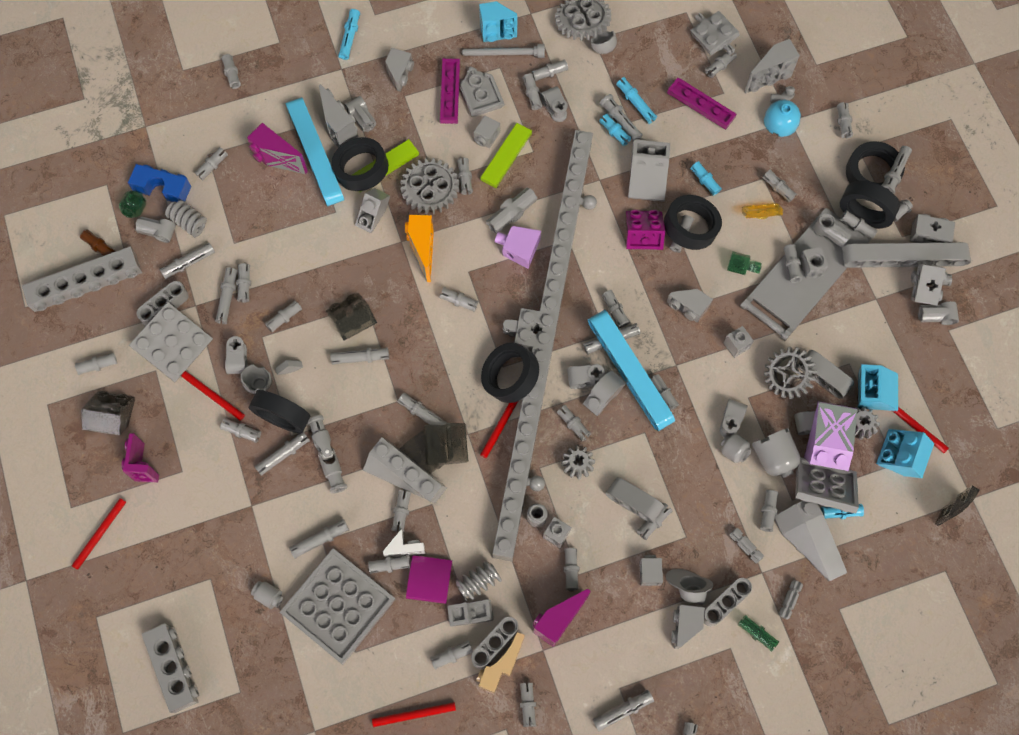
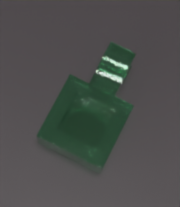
M732 251L727 271L745 275L748 270L759 274L762 263L750 261L749 255Z

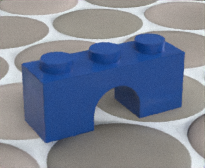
M136 164L128 181L129 186L134 192L149 196L155 187L162 185L164 186L162 193L165 199L176 203L180 200L185 202L192 187L186 176L182 174L174 175L163 169L156 170L149 165L142 166Z

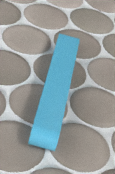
M303 98L285 103L327 207L344 201L342 191Z
M602 310L589 318L588 324L653 427L660 431L675 422L672 412L608 312Z

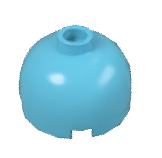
M778 100L772 103L765 113V127L772 134L774 132L779 134L778 136L780 137L789 136L797 130L800 124V110L790 100Z

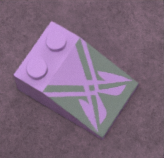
M818 401L804 456L809 464L849 471L854 451L857 408Z

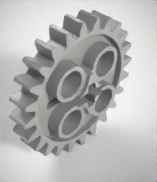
M565 0V4L560 3V8H557V13H555L556 26H558V31H562V35L567 33V38L573 36V40L577 37H580L581 41L584 37L587 40L590 39V36L596 38V34L602 35V30L607 31V26H610L611 9H609V4H605V0Z
M425 158V163H422L420 160H418L417 166L412 163V170L406 168L407 174L402 175L403 180L400 181L402 186L400 189L401 193H403V199H406L407 205L411 204L412 210L418 207V213L423 209L426 215L429 210L435 214L436 209L441 213L442 207L449 209L448 203L454 204L453 198L458 197L456 192H459V180L457 179V173H454L453 167H448V163L442 165V160L435 163L434 158L431 162H428L427 158Z

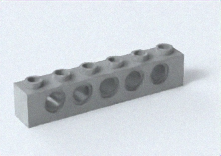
M130 246L24 284L22 289L27 305L34 312L43 311L52 305H59L66 300L79 298L85 293L98 291L108 285H115L127 278H134L141 274L142 270L137 255Z

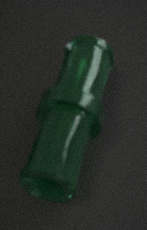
M747 615L738 623V626L752 635L753 640H758L771 652L774 650L773 647L776 648L779 640H776L765 631V627L759 626Z

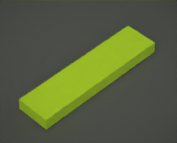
M516 123L482 174L481 181L497 188L532 135V130Z
M409 139L386 153L389 163L386 176L419 155V151ZM376 160L352 175L366 173L374 166Z

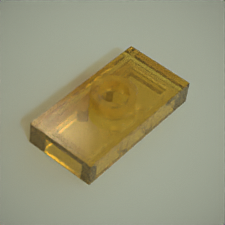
M778 203L749 205L742 207V214L746 219H767L769 216L783 215V209Z

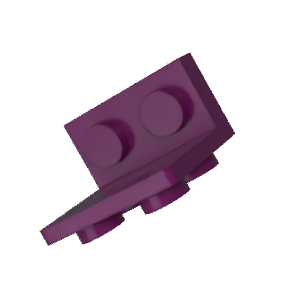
M657 210L626 211V249L663 250L665 226L662 212Z
M129 433V438L125 441L126 456L123 458L121 465L123 472L134 481L158 483L159 474L148 463L142 462L144 442L134 433Z

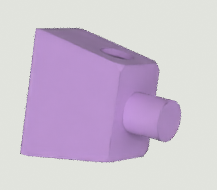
M512 226L508 235L498 232L495 243L504 245V257L529 269L541 239V231Z

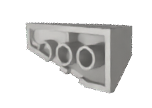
M801 501L775 515L774 521L781 534L828 581L847 573L818 504Z

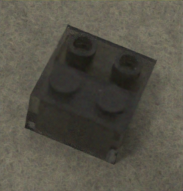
M359 293L351 294L346 297V300L334 303L329 309L325 310L343 341L377 323L368 303Z
M107 391L97 392L81 409L82 430L121 435L129 425L135 397L127 396L126 394H111Z

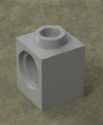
M484 116L474 131V141L478 145L490 149L500 134V123Z
M821 246L803 250L799 257L806 278L821 277L828 268Z
M741 326L728 334L723 343L735 358L750 349L754 340L746 329Z
M554 517L544 532L543 539L561 548L571 532V527Z
M645 555L639 561L640 586H661L663 583L662 558H656V555Z

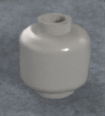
M733 434L730 437L726 436L721 442V446H723L722 454L734 463L744 462L751 453L750 443L738 434Z

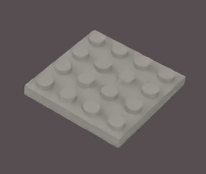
M333 548L280 613L343 665L396 599Z

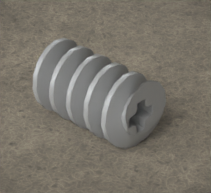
M182 200L177 203L172 202L165 211L167 218L194 238L198 237L205 228L207 218L201 217L199 212L196 213L195 209H191L188 204L185 205V202Z
M486 561L483 562L484 569L477 566V574L472 570L469 571L470 578L463 575V582L459 579L455 580L466 602L467 596L472 600L474 599L473 592L481 595V587L487 591V583L494 587L495 578L499 582L502 581L492 563L490 565Z

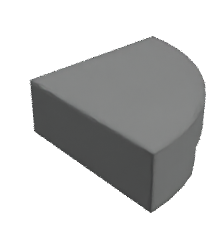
M284 361L275 368L277 375L292 373L303 368L302 361Z

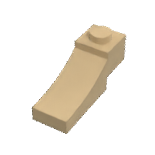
M517 632L511 646L501 659L491 667L486 666L485 670H480L476 680L480 682L479 688L495 693L501 675L504 674L510 677L525 635Z

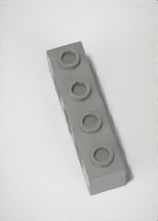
M164 623L142 633L169 712L177 713L199 703L197 699L199 692L195 684L192 685L190 677H192L189 666L184 664L183 658L185 654L182 647L177 645L176 638H178L175 628ZM168 643V651L166 653H162V645ZM175 662L176 669L169 673V664ZM182 681L183 689L177 693L175 685Z

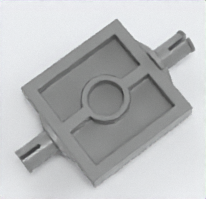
M717 11L707 19L701 13L695 16L700 24L690 30L691 35L710 55L722 49H725L729 55L735 52V48L730 43L740 36L739 31L720 11Z

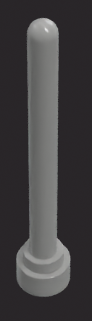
M537 44L534 48L463 49L461 54L463 56L534 55L538 56V58H545V44Z

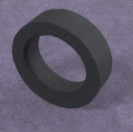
M366 137L354 138L342 144L334 153L331 162L332 170L341 186L351 191H364L378 185L386 176L389 167L388 159L380 143ZM369 153L376 157L374 166L366 173L349 175L344 172L346 163L358 154Z
M879 141L861 144L854 150L846 165V177L849 184L855 181H869L859 171L858 163L862 158L877 156L885 160L890 168H892L899 152L889 144ZM905 167L900 175L901 179L904 175Z
M855 181L847 186L840 200V208L843 213L847 210L857 218L864 219V222L871 227L882 229L892 225L899 211L900 202L890 190L879 184L869 181ZM856 199L875 203L883 211L869 209L861 205Z
M683 195L671 203L664 217V226L666 233L676 244L686 249L700 250L707 248L713 243L721 230L722 219L719 211L710 201L696 195ZM687 210L699 214L707 222L708 232L694 234L687 231L678 222L677 213Z
M518 343L500 345L489 354L483 364L481 371L483 388L491 396L504 403H514L523 399L532 391L538 380V360L532 352ZM521 357L523 361L521 376L511 387L500 389L497 377L501 367L509 359Z
M257 390L249 405V409L258 417L294 433H303L311 417L305 409L294 402L264 390Z

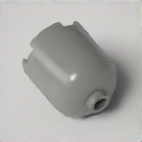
M788 428L752 443L763 468L771 476L782 475L783 478L794 474L793 469L800 464V454Z

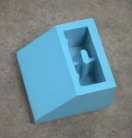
M497 1L479 4L480 28L483 42H494L496 40L517 37V13Z
M861 364L858 372V408L861 409L865 406L866 409L898 411V373L882 365Z
M889 429L876 464L903 476L923 478L934 443L924 432Z

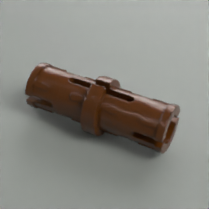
M88 229L81 233L80 239L89 244L93 251L99 252L103 256L116 252L102 238L96 237Z

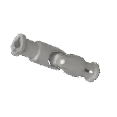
M317 415L311 417L307 425H310L313 443L319 451L318 457L325 478L329 480L331 486L330 493H339L348 487L343 482L342 470L335 450L330 446L331 438L328 430L325 429L324 417ZM332 457H334V463L326 464L324 462L329 461Z

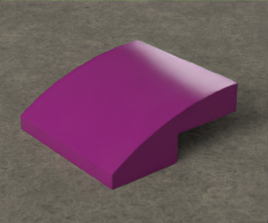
M413 555L406 599L446 604L453 560Z

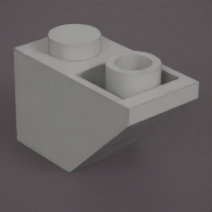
M391 48L385 61L387 73L396 90L401 92L402 87L407 84L409 71L413 70L414 61H412L411 53Z
M376 188L366 192L355 226L372 233L386 211L390 195Z
M698 289L671 292L667 299V303H669L672 309L679 310L687 319L697 323L713 301L712 298Z
M679 605L677 610H674L673 622H676V631L673 630L671 636V643H675L674 649L682 647L703 629L704 607Z

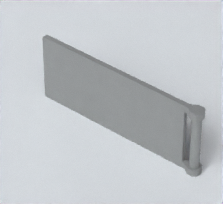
M828 208L822 211L794 243L798 259L803 250L822 247L828 264L824 275L818 278H806L800 265L803 279L800 282L792 283L789 270L785 265L787 261L786 255H784L740 305L742 309H747L781 335L784 341L788 339L848 268L844 266L842 247L826 236H818L814 232L813 226L819 217L825 213L831 214L837 224L852 233V236L845 245L868 244L870 241L865 235L858 231H853L851 226L840 221V217ZM753 300L757 302L760 306H762L764 309H766L768 312H770L772 315H774L776 318L782 321L789 328L785 330L782 326H780L778 323H776L774 320H772L770 317L764 314L761 310H759L757 307L751 304V302Z

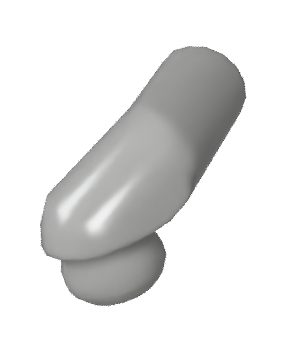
M787 86L781 95L771 94L770 103L784 99L791 100L795 96V88Z

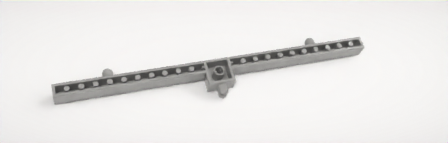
M575 130L540 311L521 308L519 321L511 319L505 320L503 323V333L514 336V343L522 345L536 356L539 363V376L532 391L522 400L493 549L494 559L513 562L526 488L530 486L533 491H541L545 486V481L541 476L529 478V472L580 205H583L585 209L591 210L597 204L596 198L592 195L582 197L593 137L591 132Z

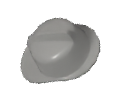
M672 569L666 574L668 583L678 588L681 598L687 602L704 604L707 592L713 588L711 580L684 569Z

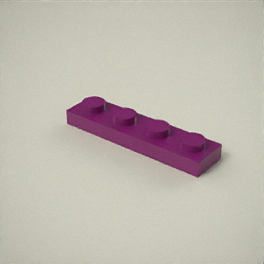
M442 58L440 124H458L460 59Z
M678 77L667 91L669 95L725 130L736 118L737 114Z

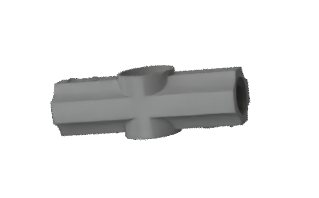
M526 187L513 199H507L501 205L500 210L486 220L487 225L497 234L510 222L514 223L519 220L524 211L537 201V196L531 188Z

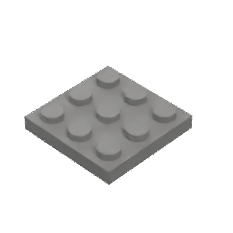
M167 302L129 346L175 383L213 338Z
M801 458L800 464L796 467V498L805 502L809 501L824 507H832L856 514L859 508L857 472L809 464L805 458Z

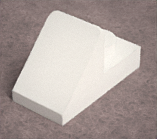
M401 529L384 549L383 555L385 559L389 556L395 558L407 555L425 554V546L419 540L408 541V544L404 545V534Z

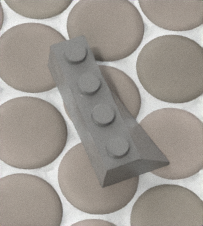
M383 437L370 451L363 471L432 503H436L447 489L434 476Z

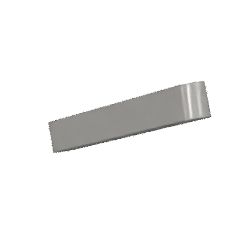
M963 242L848 244L842 247L844 266L848 268L918 267L919 263L945 267L965 266L971 263L968 243Z

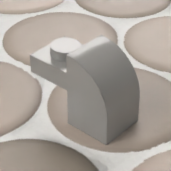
M613 371L608 372L592 388L583 405L596 416L600 415L610 400L619 394L626 382Z

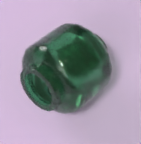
M138 191L125 192L119 202L121 213L128 218L139 217L146 207V199Z

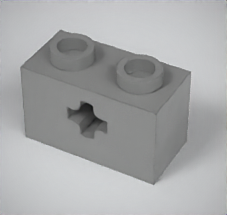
M918 214L912 223L910 242L952 243L955 222L949 221L946 218L931 217L928 214Z
M919 263L911 300L938 306V301L940 302L943 297L942 284L947 279L946 268ZM927 283H933V286H926Z

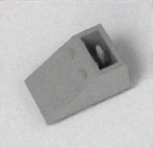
M790 39L773 45L751 71L744 91L745 94L751 91L756 92L761 87L771 86L776 81L786 80L792 76L800 55Z
M320 84L319 90L330 139L339 148L345 142L358 138V129L355 125L356 120L350 112L347 113L343 104L339 100L336 101L332 92Z
M634 140L628 198L665 201L670 143Z

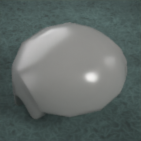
M602 31V35L596 34V38H591V46L599 54L612 52L617 44V37L614 31Z
M254 364L245 367L240 374L244 389L252 394H255L257 390L267 391L272 384L271 374L265 367H256Z

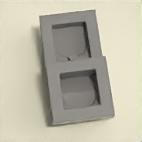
M489 599L447 606L450 627L494 620L491 600Z

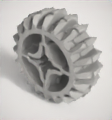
M788 347L786 353V350L781 348L780 355L777 352L773 353L776 357L775 359L768 358L772 363L771 365H765L769 371L764 372V375L770 376L765 382L772 383L769 389H775L774 394L776 395L781 393L782 398H786L788 394L789 399H793L794 393L800 398V391L807 394L808 390L806 387L808 386L811 389L814 387L810 384V381L817 380L815 377H812V374H817L818 371L811 368L815 367L816 363H809L813 357L810 355L806 357L807 352L805 350L800 353V348L796 347L793 352V348ZM792 358L786 366H779L785 359ZM798 359L804 364L805 374L798 370ZM791 368H792V371H794L795 373H797V374H799V375H795V374H794L793 376H792V375H788L786 372H783V370H784V371H788V370L791 371ZM777 372L783 375V387L777 380ZM796 379L803 380L796 387L790 388V385H792Z

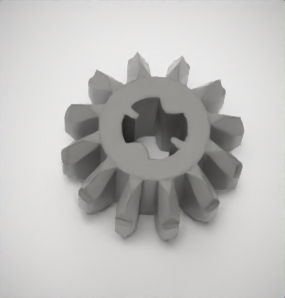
M865 406L861 409L855 407L858 409L855 436L858 435L859 440H862L864 436L869 439L872 437V434L878 432L877 427L880 426V423L875 421L878 415H872L873 409L867 411Z
M577 445L575 451L569 448V454H563L565 460L561 464L566 466L564 469L565 473L571 471L570 478L577 474V478L580 480L582 474L588 477V471L593 472L594 467L592 465L595 464V459H591L593 456L592 452L586 454V447L580 451ZM576 459H578V462L579 460L582 461L581 466L579 464L575 465Z

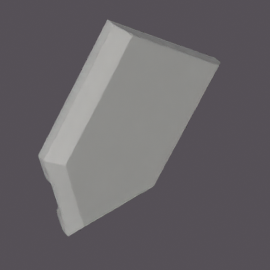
M470 66L459 87L471 116L475 117L502 108L505 104L493 75L482 73Z

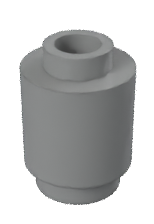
M541 504L531 505L527 511L528 523L533 527L543 526L547 520L546 508ZM534 515H539L541 518H538V519H537V518H534L533 516H534Z
M258 581L251 591L254 599L269 609L277 608L283 600L282 591L267 582Z

